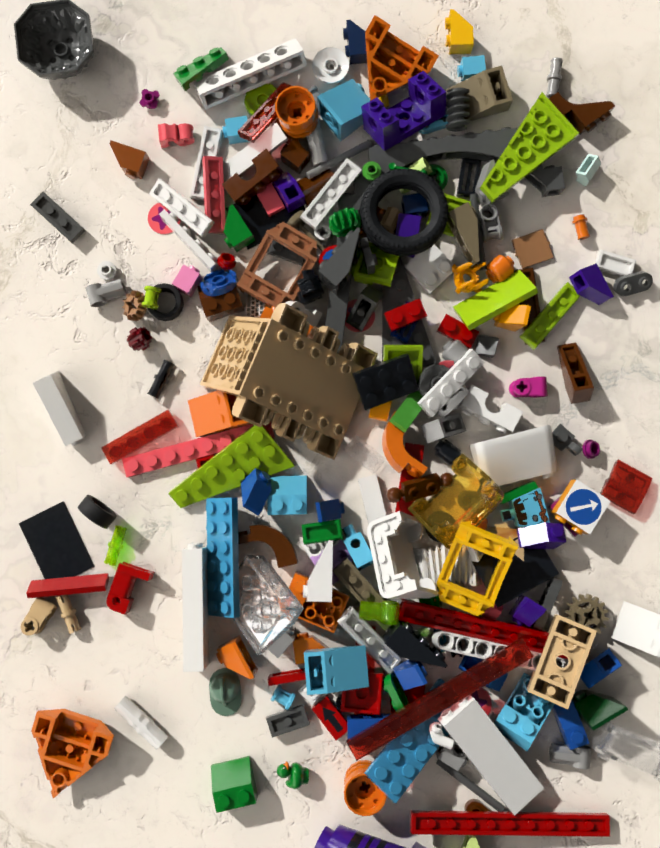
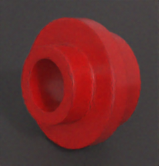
M222 253L217 259V263L222 269L235 268L236 261L232 254Z

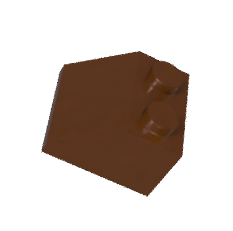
M197 286L205 317L209 322L245 311L237 286L233 290L219 296H207L202 292L201 286Z

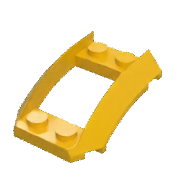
M472 521L460 523L436 584L439 590L440 601L479 616L486 609L494 607L502 582L519 545L510 536L506 539L471 525ZM462 545L499 559L485 596L448 581Z

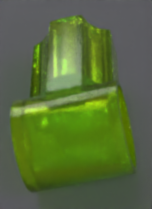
M360 601L359 619L380 621V623L385 625H398L400 604L396 601H382V603Z

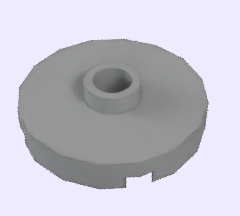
M462 386L459 392L455 393L437 413L443 418L452 410L455 411L460 407L461 401L467 396L469 390Z

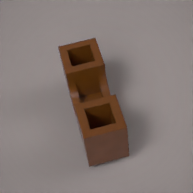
M267 149L251 160L256 167V173L252 179L244 180L236 172L222 184L233 201L240 207L248 204L251 198L256 194L262 193L267 185L277 181L281 174L284 173Z

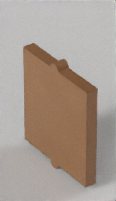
M543 229L511 241L516 252L515 257H518L522 269L554 258L549 247L550 242H547Z

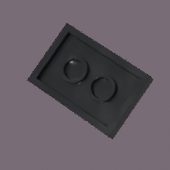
M407 353L352 373L364 410L419 391Z

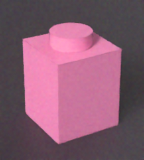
M183 264L172 285L182 293L192 297L203 278L197 268L192 265L187 267Z

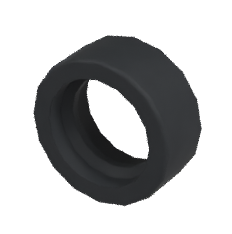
M162 283L155 285L154 287L162 289V292L173 294L176 304L174 309L168 313H161L156 309H147L158 320L171 321L177 318L184 306L182 295L177 288L170 284Z
M87 495L77 507L84 516L104 529H107L117 517L107 505L91 495Z

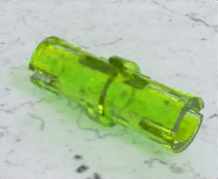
M115 525L112 539L108 542L109 549L104 561L105 564L109 563V565L116 566L120 550L124 547L122 543L128 528Z

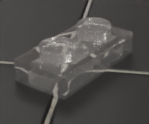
M357 435L344 449V451L373 474L386 460Z

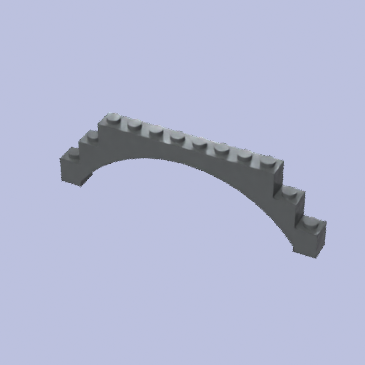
M505 127L498 131L485 130L482 133L475 134L474 132H468L461 136L448 135L445 138L431 137L423 141L415 139L408 143L399 142L386 151L377 144L368 148V161H374L380 165L381 175L390 171V163L408 168L422 157L428 163L438 160L463 158L489 162L494 159L496 163L516 133L517 128ZM540 165L524 178L541 192L542 197L560 195L565 189L562 166L555 167L550 165L543 169V166ZM370 168V170L368 171L373 173L375 172V169ZM362 171L353 182L355 194L344 193L337 202L338 211L345 208H354L360 214L363 195L368 186L373 182L365 179Z

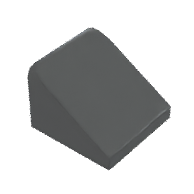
M479 335L475 352L478 355L493 358L499 338Z

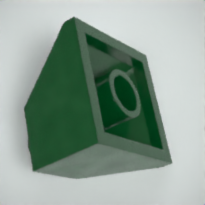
M580 690L572 698L579 717L593 731L628 711V708L614 697L590 690Z

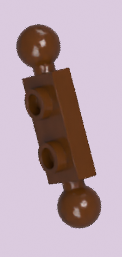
M433 473L401 482V489L392 487L387 491L386 496L392 503L399 502L401 498L406 503L440 493V486L450 488L454 485L455 479L450 473H444L441 476Z

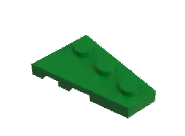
M222 47L213 48L204 57L199 56L191 64L178 67L177 71L173 74L184 91H187L190 88L189 84L195 80L199 82L203 79L202 76L206 71H214L228 61L229 57Z

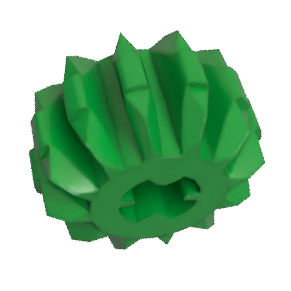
M354 208L340 209L329 217L330 231L336 237H345L351 230L355 231L357 227L361 228L360 214Z

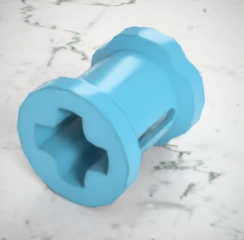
M279 684L270 700L282 704L288 710L296 694L294 692L292 694Z

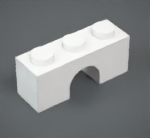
M470 385L468 387L469 393L461 401V412L468 416L475 415L479 418L478 421L485 425L492 424L496 427L495 430L502 434L512 433L523 411L505 403L497 413L490 412L485 405L489 393L474 385Z

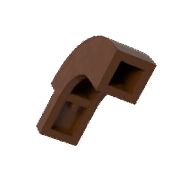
M268 525L249 526L250 534H248L247 530L238 532V545L252 541H261L268 544L276 555L278 568L298 564L297 554L292 542L280 530Z

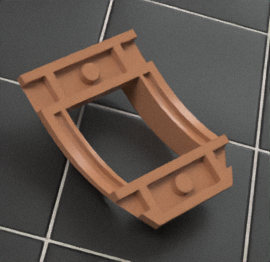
M285 222L277 224L276 227L266 231L236 286L243 294L246 292L270 307H277L280 303L294 301L297 293L300 291L297 281L303 278L302 271L312 269L318 259L316 251L317 241ZM273 241L278 242L306 259L288 293L255 274Z

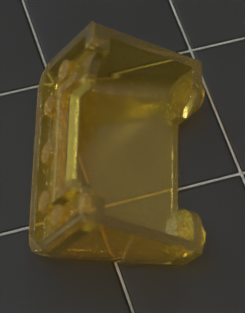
M463 453L453 461L452 471L455 475L452 477V483L449 486H443L429 501L419 498L408 508L420 523L448 549L452 545L461 522L472 521L471 525L477 527L504 498V492Z

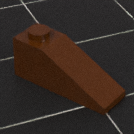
M577 343L558 345L557 350L563 379L571 404L590 401L594 386Z

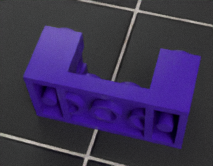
M425 71L408 79L409 97L391 108L386 109L378 98L361 106L363 129L384 151L446 115V91Z

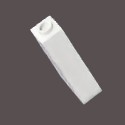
M59 371L33 382L64 445L71 444L75 446L83 442L82 438L86 433Z

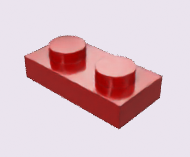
M419 298L385 312L384 316L392 332L426 318L427 314Z
M448 314L445 315L436 331L453 341L460 340L468 349L472 347L479 334V331L475 329L469 331L464 323Z

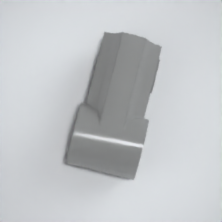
M121 279L105 284H91L86 287L91 307H100L107 304V301L126 296V289Z
M551 743L549 748L551 763L569 764L579 769H590V746L584 745L570 750L566 745Z

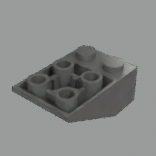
M359 227L355 231L351 230L345 237L346 241L341 246L337 245L331 253L332 256L328 260H323L318 267L320 282L336 296L350 281L360 241Z

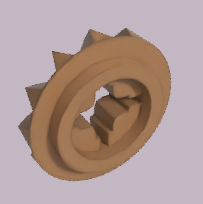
M132 290L131 293L126 294L127 298L123 299L125 302L122 307L125 309L123 315L127 316L128 320L138 321L143 318L147 310L146 307L142 306L145 296L140 291Z

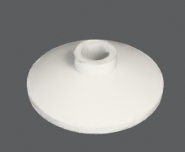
M328 47L320 50L314 56L312 69L320 81L333 84L345 78L349 70V60L340 49Z

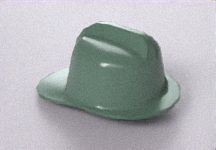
M228 668L218 669L211 676L209 683L211 706L219 715H233L241 706L240 679L236 672Z

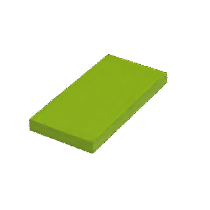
M518 270L503 282L498 281L453 306V309L470 331L536 295L538 290L522 271Z

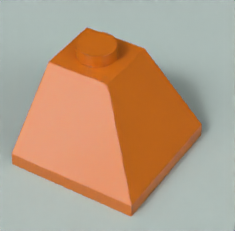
M240 635L216 649L218 652L216 656L221 664L224 663L226 668L248 679L255 677L258 669Z

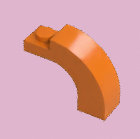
M388 421L382 436V447L387 461L398 473L405 468L409 475L421 477L428 467L407 453L403 445L404 432Z

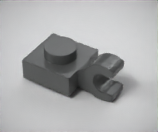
M559 424L552 432L554 446L560 451L567 448L576 456L583 450L582 447L572 441L575 436L562 424Z

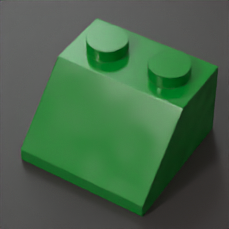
M250 756L211 765L212 794L216 813L256 804L258 793Z

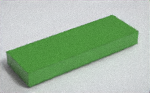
M416 391L409 394L389 420V422L404 433L422 410L417 404L423 397L420 392Z

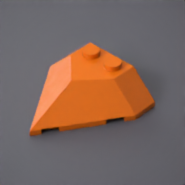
M374 15L365 31L370 101L408 84V79L422 71L429 74L439 55L425 46L418 51L388 32L391 25Z
M67 709L37 711L31 732L33 738H36L38 743V753L46 778L50 781L52 787V797L55 798L67 786H70L100 760L108 756L114 735L101 720Z

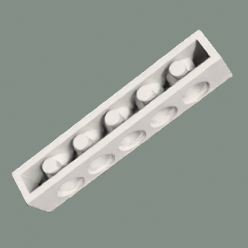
M295 38L208 75L199 82L194 81V85L206 110L302 69L307 64L303 49Z

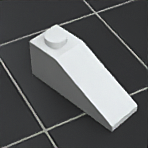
M333 540L327 542L307 580V585H303V598H306V602H332Z

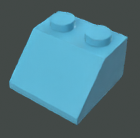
M307 475L270 476L272 490L267 498L268 515L308 514Z

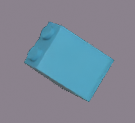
M351 79L317 96L318 115L336 137L342 141L363 125L361 106L370 102V97L368 98L365 94L364 88L360 83H356Z

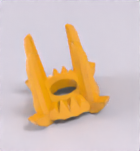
M471 262L458 267L453 264L452 272L454 273L453 278L457 287L455 289L457 294H460V292L470 293L473 291L478 293L482 291L480 288L488 284L489 279L487 278L479 282V275H477L476 271L485 266L486 262L479 265L476 264L473 267H470L473 265ZM464 274L469 275L471 280L465 282L463 279Z

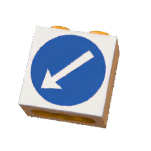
M576 479L569 482L551 513L555 515L554 519L564 525L565 523L571 525V530L577 534L590 535L611 501Z

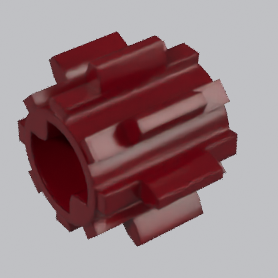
M135 327L129 331L130 335L127 336L126 340L129 347L134 351L141 349L144 351L150 347L149 343L152 342L151 339L153 338L150 331L145 327L138 329Z

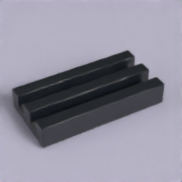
M462 159L456 196L462 195L467 198L470 197V194L476 193L475 188L479 178L481 161ZM467 163L469 164L465 191H463L462 184L465 166ZM476 165L472 192H469L472 167Z

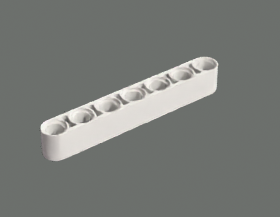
M437 630L432 635V643L442 650L534 671L537 667L534 664V660L536 657L540 659L542 654L443 630ZM442 635H445L446 643L440 645L439 639ZM464 639L465 646L463 649H459L458 644L460 640ZM480 644L484 646L482 653H478V646ZM502 648V655L497 657V650ZM520 652L521 658L516 662L515 656ZM557 657L556 661L559 667L567 666V662L564 659Z

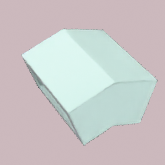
M592 154L586 156L576 171L577 182L586 187L601 165L599 156Z

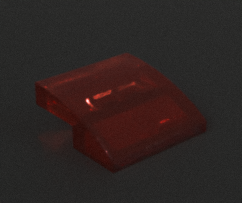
M618 459L613 465L609 478L605 480L600 494L615 505L635 514L648 491L652 478Z

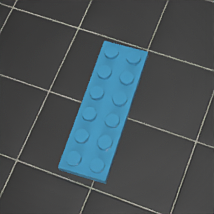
M238 497L207 498L208 615L238 618L240 617Z
M438 679L409 715L408 723L398 729L364 772L393 803H397L440 746L432 741L429 732L430 724L439 722L437 719L441 716V713L456 703V700L460 697L442 679ZM442 726L443 734L447 737L449 733Z

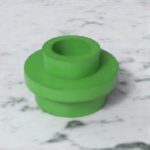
M374 161L367 162L362 168V174L365 179L374 181L381 175V167ZM374 168L375 172L371 173L368 169Z

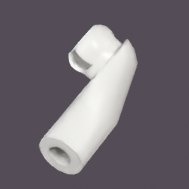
M439 722L430 724L429 732L432 741L451 750L454 740L444 736L442 724Z

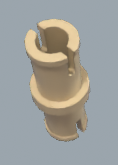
M59 595L55 597L62 612L60 614L61 618H64L69 634L82 629L75 614L77 612L76 608H73L69 596Z

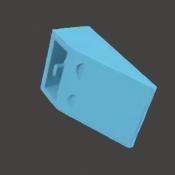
M366 645L309 649L304 652L307 695L328 694L369 687Z
M524 673L494 724L503 736L528 752L554 703L529 693L527 686L531 676Z

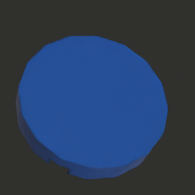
M220 269L207 274L204 277V281L200 283L202 292L207 296H219L233 290L238 283L236 272L228 269L229 272H225L224 269Z

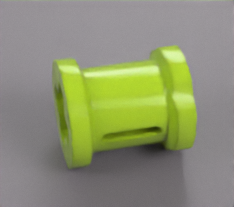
M145 286L144 290L146 292L142 306L158 309V298L162 289Z

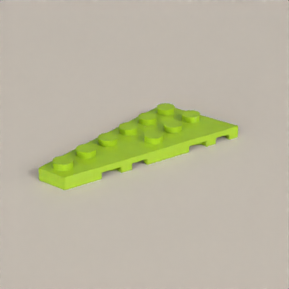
M543 92L539 95L480 187V190L492 203L579 135V132Z
M253 425L170 490L168 494L180 508L240 487L241 482L255 468L265 471L270 476L295 467V464L263 425L262 427Z

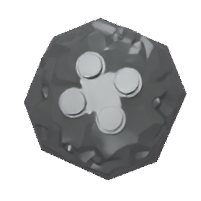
M70 0L32 3L14 23L18 61L40 78L56 80L77 76L83 68L88 66L89 61L93 58L94 46L90 16Z

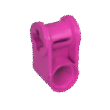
M547 377L517 379L509 385V393L517 398L548 396ZM519 385V387H522L523 390L520 391V389H517L516 386Z

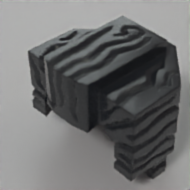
M313 269L302 271L303 278L297 281L300 289L297 296L300 303L304 306L323 298L322 295L324 294L318 275L314 274Z

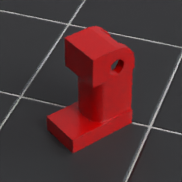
M126 562L119 563L106 600L109 609L124 615L129 613L134 601L131 594L136 579L152 580L154 572Z

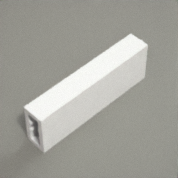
M203 543L188 544L187 548L182 549L183 672H204L209 665L207 546L203 547Z
M468 692L465 695H461L456 700V703L441 713L437 720L514 816L544 789L478 702Z

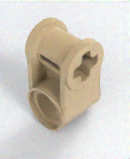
M43 597L36 598L21 623L22 633L27 636L40 633L55 613L57 606Z

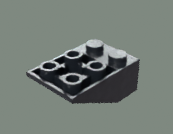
M397 619L383 635L384 643L402 658L444 668L448 666L444 661L446 657L435 646L431 648L429 646L430 643L420 633L416 635L414 633L415 630L408 622H401Z

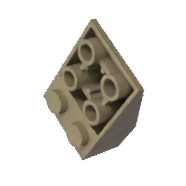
M502 66L484 70L445 90L446 94L449 89L466 88L470 90V93L464 95L470 97L469 101L464 102V104L470 105V108L465 110V112H470V116L465 117V119L470 121L508 111L513 101Z

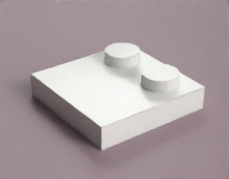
M435 244L426 251L417 254L404 266L405 270L429 295L453 274V263Z

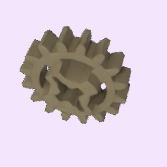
M579 594V599L572 597L573 603L566 604L569 610H564V613L569 616L566 618L586 627L594 624L590 628L601 634L599 628H606L607 626L603 622L609 620V618L604 616V614L608 613V610L602 608L605 603L598 602L599 598L596 596L592 598L591 594H586L585 597ZM585 612L589 615L588 618L584 616Z

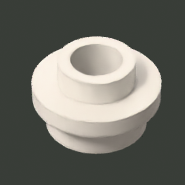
M110 261L100 263L97 268L99 277L104 280L114 278L117 272L115 265ZM108 267L109 271L104 273V269Z

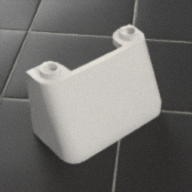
M550 425L469 445L481 490L486 489L487 493L499 490L498 486L541 475L543 479L555 476L554 472H557Z
M401 511L372 521L368 525L367 534L378 588L382 597L387 599H419L438 596L436 583L432 579H420L412 546L413 542L420 540L423 536L422 521Z

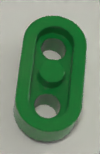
M390 673L384 676L383 688L389 693L394 710L401 714L409 711V701L396 675Z

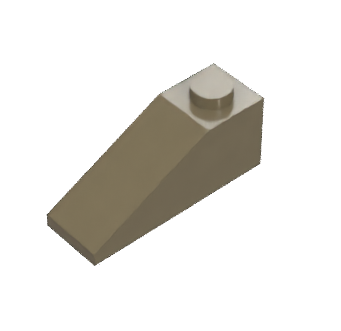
M469 202L448 212L447 224L467 261L473 263L470 267H473L480 261L478 219L474 207L470 206Z

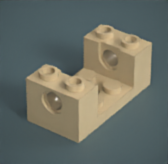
M554 614L548 630L547 641L536 670H533L527 691L568 709L597 631ZM565 655L568 659L567 666L559 667L556 663L557 657Z

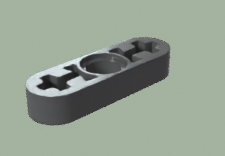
M553 577L548 580L538 603L547 610L530 626L531 629L542 631L545 627L561 589V579Z

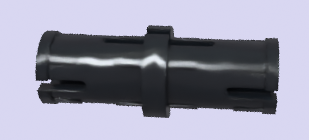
M167 360L163 361L158 374L154 376L155 380L147 394L159 399L165 384L169 382L168 378L175 364Z

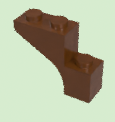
M559 92L549 98L554 106L579 132V135L585 131L587 133L592 131L599 121L605 122L611 117V111L615 107L611 101L573 104L565 100Z
M277 118L276 121H275V123H278L279 126L281 127V125H280V123H279V120H278V118ZM285 133L289 140L286 141L287 144L283 146L280 152L281 160L300 175L310 162V152L302 147L298 140L299 138L290 137Z

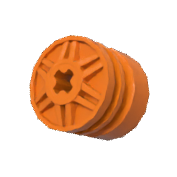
M291 86L284 89L278 95L275 102V111L282 130L293 138L309 136L318 124V112L312 93L301 86Z
M359 760L353 763L347 769L344 777V800L352 812L361 816H372L379 812L387 798L364 774L372 764V761Z

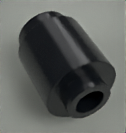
M447 439L444 441L440 440L434 448L436 450L435 455L449 466L455 467L464 456L460 453L461 450Z

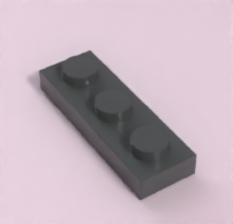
M42 192L30 204L72 244L85 232V229L45 192Z

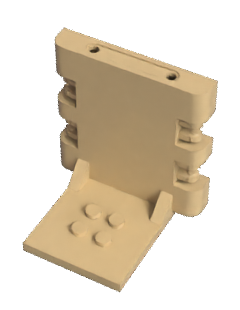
M286 303L277 305L270 319L229 316L200 385L237 396L232 409L233 416L258 427H262V424L268 425L275 413L271 427L275 430L276 435L294 442L295 439H300L304 433L303 442L307 444L308 449L335 460L360 399L352 373L373 366L378 353L359 343H344L339 349V332L328 326H321L319 328L315 326L311 329L308 337H306L310 327L309 322L306 321L308 315Z

